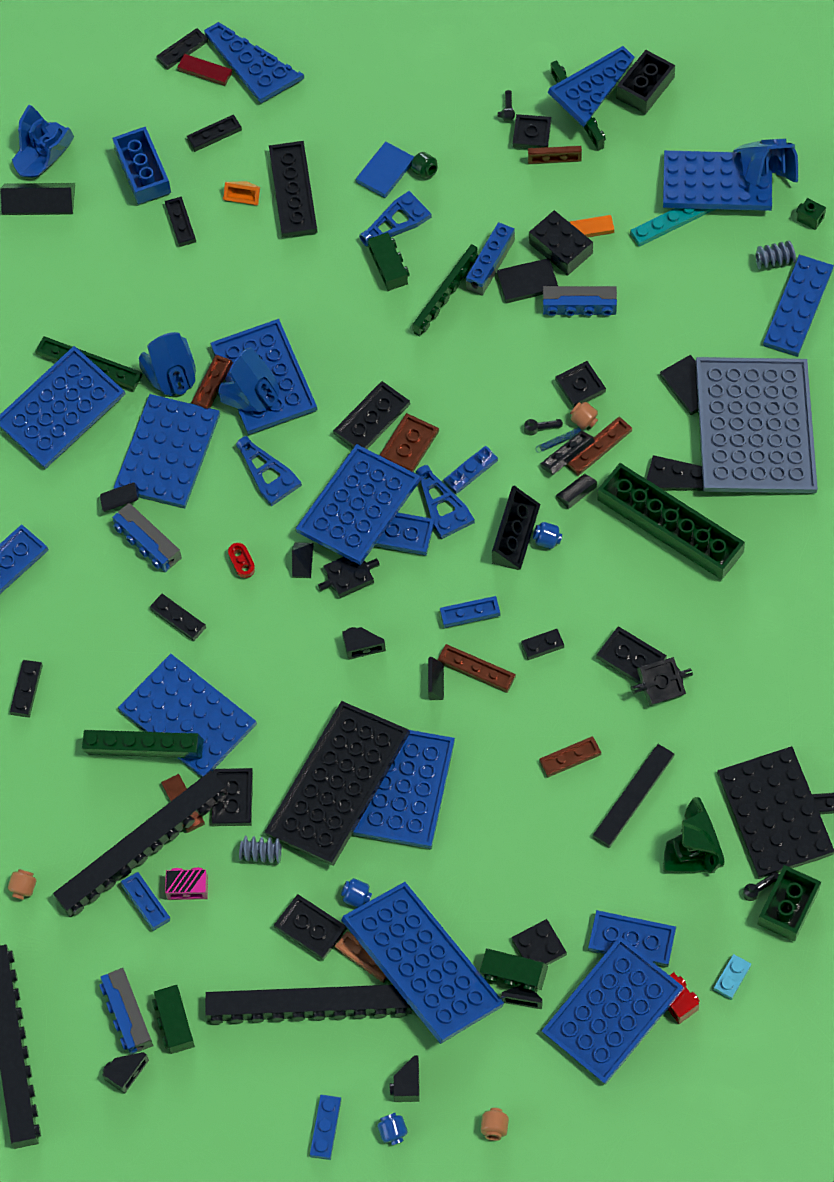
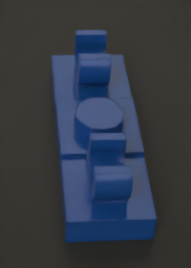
M484 446L444 479V483L455 494H458L498 461V457L487 446Z

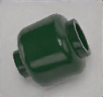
M420 152L412 159V170L419 176L429 178L437 172V160L430 154Z

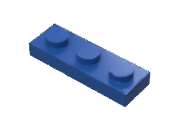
M496 596L441 607L440 613L444 628L498 617L500 616V609Z
M139 872L121 881V886L153 931L170 922V916Z
M320 1095L310 1150V1157L331 1160L342 1101L341 1097Z

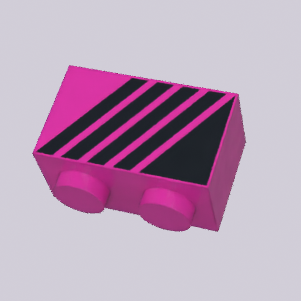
M195 867L191 870H183L182 868L166 870L165 894L167 900L208 899V874L206 869L203 870L202 868Z

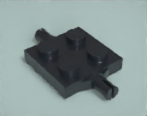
M341 557L323 565L328 580L318 584L320 591L332 587L337 592L339 598L373 584L374 578L370 573V569L379 566L380 563L376 558L369 562L364 560L359 565L345 557Z
M674 657L637 668L641 684L631 686V690H634L632 691L633 694L643 691L649 706L685 695L683 678L693 676V672H691V668L680 671Z

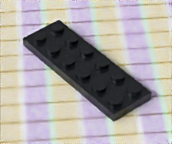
M304 141L269 145L282 238L318 233Z

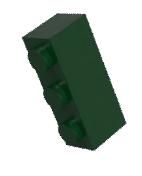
M388 232L369 238V251L387 291L408 285L409 270L407 266H403L402 255L400 252L397 253L395 249L397 248L395 239L391 238Z
M486 948L480 973L489 981L496 982L497 979L504 980L506 985L515 987L516 984L523 985V989L535 992V989L542 990L548 966L543 962Z
M178 985L154 991L155 998L152 999L154 1010H159L160 1013L157 1021L160 1030L164 1029L166 1036L162 1037L165 1049L169 1048L171 1054L194 1048V1041Z

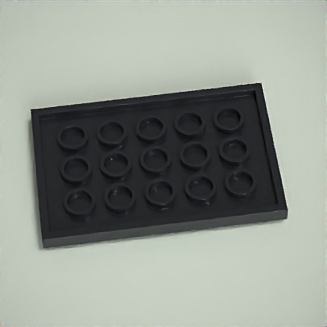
M792 746L717 770L758 879L770 876L773 872H781L784 865L795 868L834 855L833 845Z

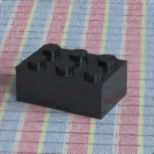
M645 50L618 83L616 98L646 114L675 78V65Z
M555 210L529 231V244L543 256L550 258V261L567 276L593 254V241Z

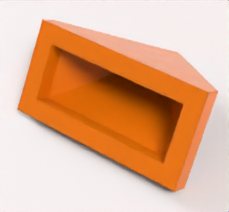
M247 181L225 182L223 200L259 205V186Z

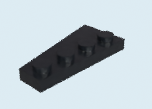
M653 455L647 476L648 481L664 491H668V489L703 491L702 466Z

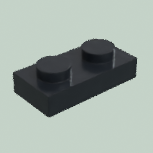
M557 628L521 641L528 660L564 648L563 640Z

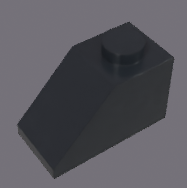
M351 627L346 631H342L348 660L386 651L385 640L362 627Z
M141 1052L114 1058L103 1069L102 1075L104 1080L125 1094L148 1063V1056L146 1053Z
M414 1055L394 1075V1083H390V1096H394L395 1102H420L418 1055Z

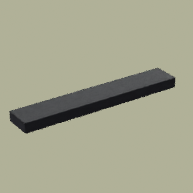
M657 744L593 834L594 839L609 848L674 758L675 753Z

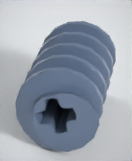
M786 241L785 245L783 242H779L778 246L773 243L771 247L769 245H765L764 248L762 246L757 247L756 263L758 269H761V264L768 268L769 262L772 267H775L776 261H778L779 265H782L783 260H785L786 264H789L790 258H792L794 263L796 262L795 250L790 241Z
M245 835L240 843L239 860L241 861L245 856L246 861H250L251 857H253L254 862H257L261 857V861L264 863L267 858H269L270 863H274L276 858L277 863L280 864L282 846L279 838H276L275 843H272L269 837L267 842L264 843L263 837L260 838L259 842H256L255 836L252 837L251 841H248V837Z

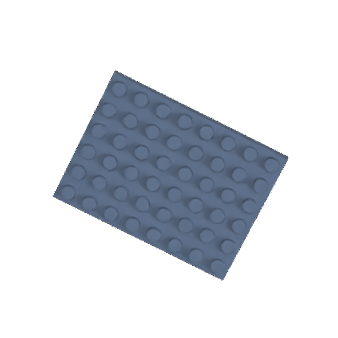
M696 357L703 492L817 493L807 359Z

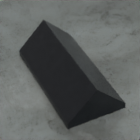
M6 183L0 188L2 215L73 214L75 183Z
M515 485L511 488L492 549V564L520 570L541 504Z

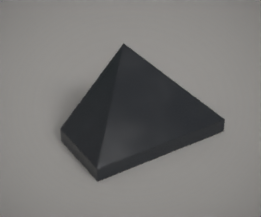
M294 543L292 549V578H311L314 543Z
M523 985L503 991L501 994V999L504 1003L542 1009L543 1006L542 998L536 992L523 989Z

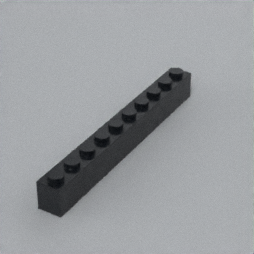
M209 771L53 893L54 897L70 917L79 914L84 909V906L89 902L96 901L105 890L114 887L116 881L121 877L128 876L134 867L143 864L153 852L160 851L164 844L169 840H174L180 831L192 826L195 819L206 815L216 803L219 804L224 801L226 795H228L226 787L212 771Z
M7 944L0 945V1071L11 1144L14 1149L39 1144L38 1137H41V1129L35 1120V1117H38L37 1105H33L32 1097H35V1089L33 1085H30L29 1078L32 1077V1070L26 1061V1058H29L28 1046H24L23 1039H26V1031L24 1026L21 1027L20 1021L24 1017L22 1008H18L17 1002L21 1000L19 988H15V981H18L16 969H12V963L15 962L13 950L10 951Z
M393 985L206 992L205 1016L207 1022L212 1024H221L223 1021L242 1023L244 1020L259 1023L270 1019L275 1022H281L284 1019L303 1021L305 1018L324 1020L325 1017L345 1019L347 1016L362 1019L373 1015L377 1018H384L387 1015L405 1017L407 1014H412V1008Z

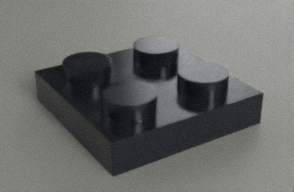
M516 114L513 147L527 149L548 147L552 117Z
M588 361L555 376V381L573 408L579 402L582 404L606 392V387Z
M547 919L511 937L512 942L523 958L549 965L567 955L565 948Z

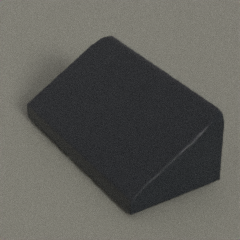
M584 473L558 493L556 497L569 509L597 488V481Z
M133 482L101 493L102 510L105 512L137 501L140 494L136 484Z
M429 657L428 696L430 700H443L444 665L435 658Z

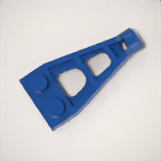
M408 191L394 200L367 230L359 234L360 240L365 246H368L369 238L387 232L390 237L406 232L429 220L431 213ZM398 210H402L409 220L397 224L392 219V216ZM387 221L393 228L382 232L378 227Z
M247 436L238 440L236 447L241 451L260 493L271 506L302 486L301 481L288 467L253 444ZM257 456H261L267 463L257 469L252 460ZM270 468L280 473V477L269 484L264 481L262 473Z
M428 465L421 466L416 470V474L421 478L420 483L430 518L435 519L434 528L441 539L475 523V519L467 506L432 473ZM437 486L443 495L432 499L429 490ZM444 501L450 502L455 510L440 516L437 505Z

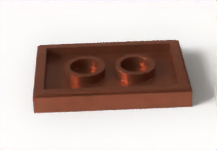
M406 413L379 456L414 472L437 436L439 428Z

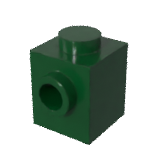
M807 198L804 203L799 204L796 213H798L797 221L816 230L825 218L826 207Z

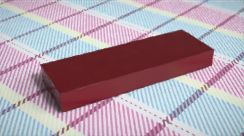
M184 54L177 67L178 71L226 86L232 75V69L187 54Z

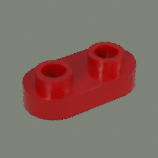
M233 543L228 549L229 558L237 574L242 578H249L255 572L254 562L244 544Z

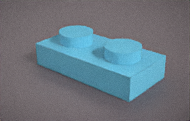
M733 954L713 990L732 1000L748 973L751 963Z

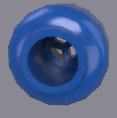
M542 522L540 525H536L533 539L538 546L553 549L556 544H560L562 534L559 533L557 525Z
M355 878L346 881L341 892L343 901L357 908L369 902L372 895L369 892V884Z
M393 1113L380 1118L381 1122L378 1123L377 1127L382 1141L385 1143L391 1142L392 1145L403 1142L402 1137L408 1133L403 1117Z

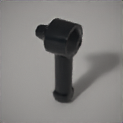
M511 90L505 91V108L498 112V117L504 121H513L515 118V111L512 108Z
M528 419L524 423V431L527 435H535L538 430L561 428L563 422L561 419L546 422Z
M771 873L770 876L756 885L747 884L743 891L744 898L748 901L756 900L761 890L777 881L779 873Z

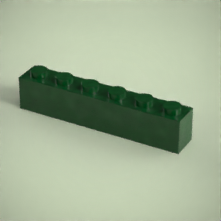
M84 730L82 750L88 755L202 758L204 739L198 733Z

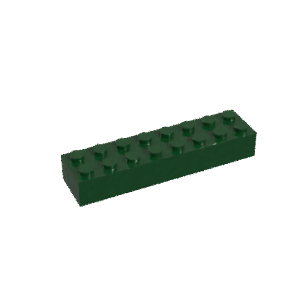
M622 463L617 465L598 488V501L721 580L744 553L745 542Z

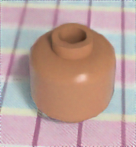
M579 402L570 412L572 415L571 421L583 430L588 426L592 428L598 421L596 418L598 411L587 402L582 404Z
M18 869V872L12 873L8 884V890L13 892L12 897L24 900L25 896H32L37 882L36 878L33 877L34 873Z
M491 1108L490 1111H486L482 1115L481 1133L488 1140L499 1141L507 1135L509 1117L500 1108Z

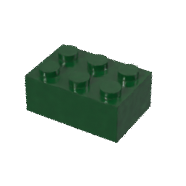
M784 865L760 913L758 925L795 942L818 895L821 881Z

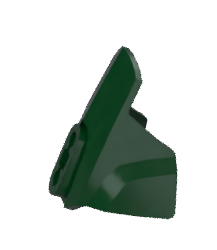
M694 797L686 809L685 820L682 821V834L666 843L663 870L665 872H707L711 874L715 873L717 868L724 866V855L709 815L700 797Z

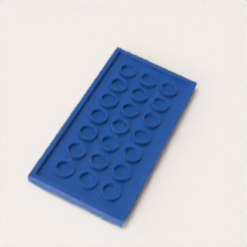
M406 882L401 883L342 917L341 921L440 1044L503 1007L504 1002Z

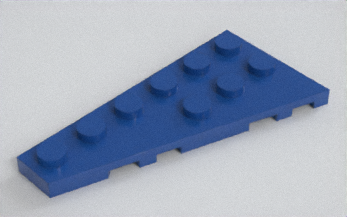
M220 22L204 30L206 37L260 103L304 79L303 73L300 71L296 72L290 65L283 64L274 55L257 45H252L249 43V40L239 37L233 30Z
M621 46L550 87L548 94L584 127L632 64L635 57L624 46Z

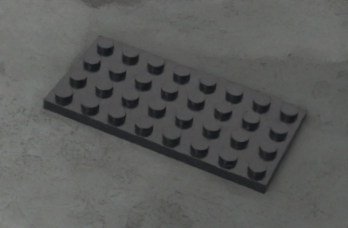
M341 701L265 830L266 836L275 840L279 838L280 842L334 866L410 734L409 729Z

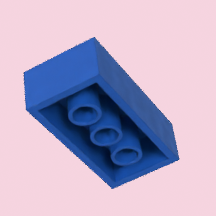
M146 126L112 138L116 154L137 204L171 193L168 177Z

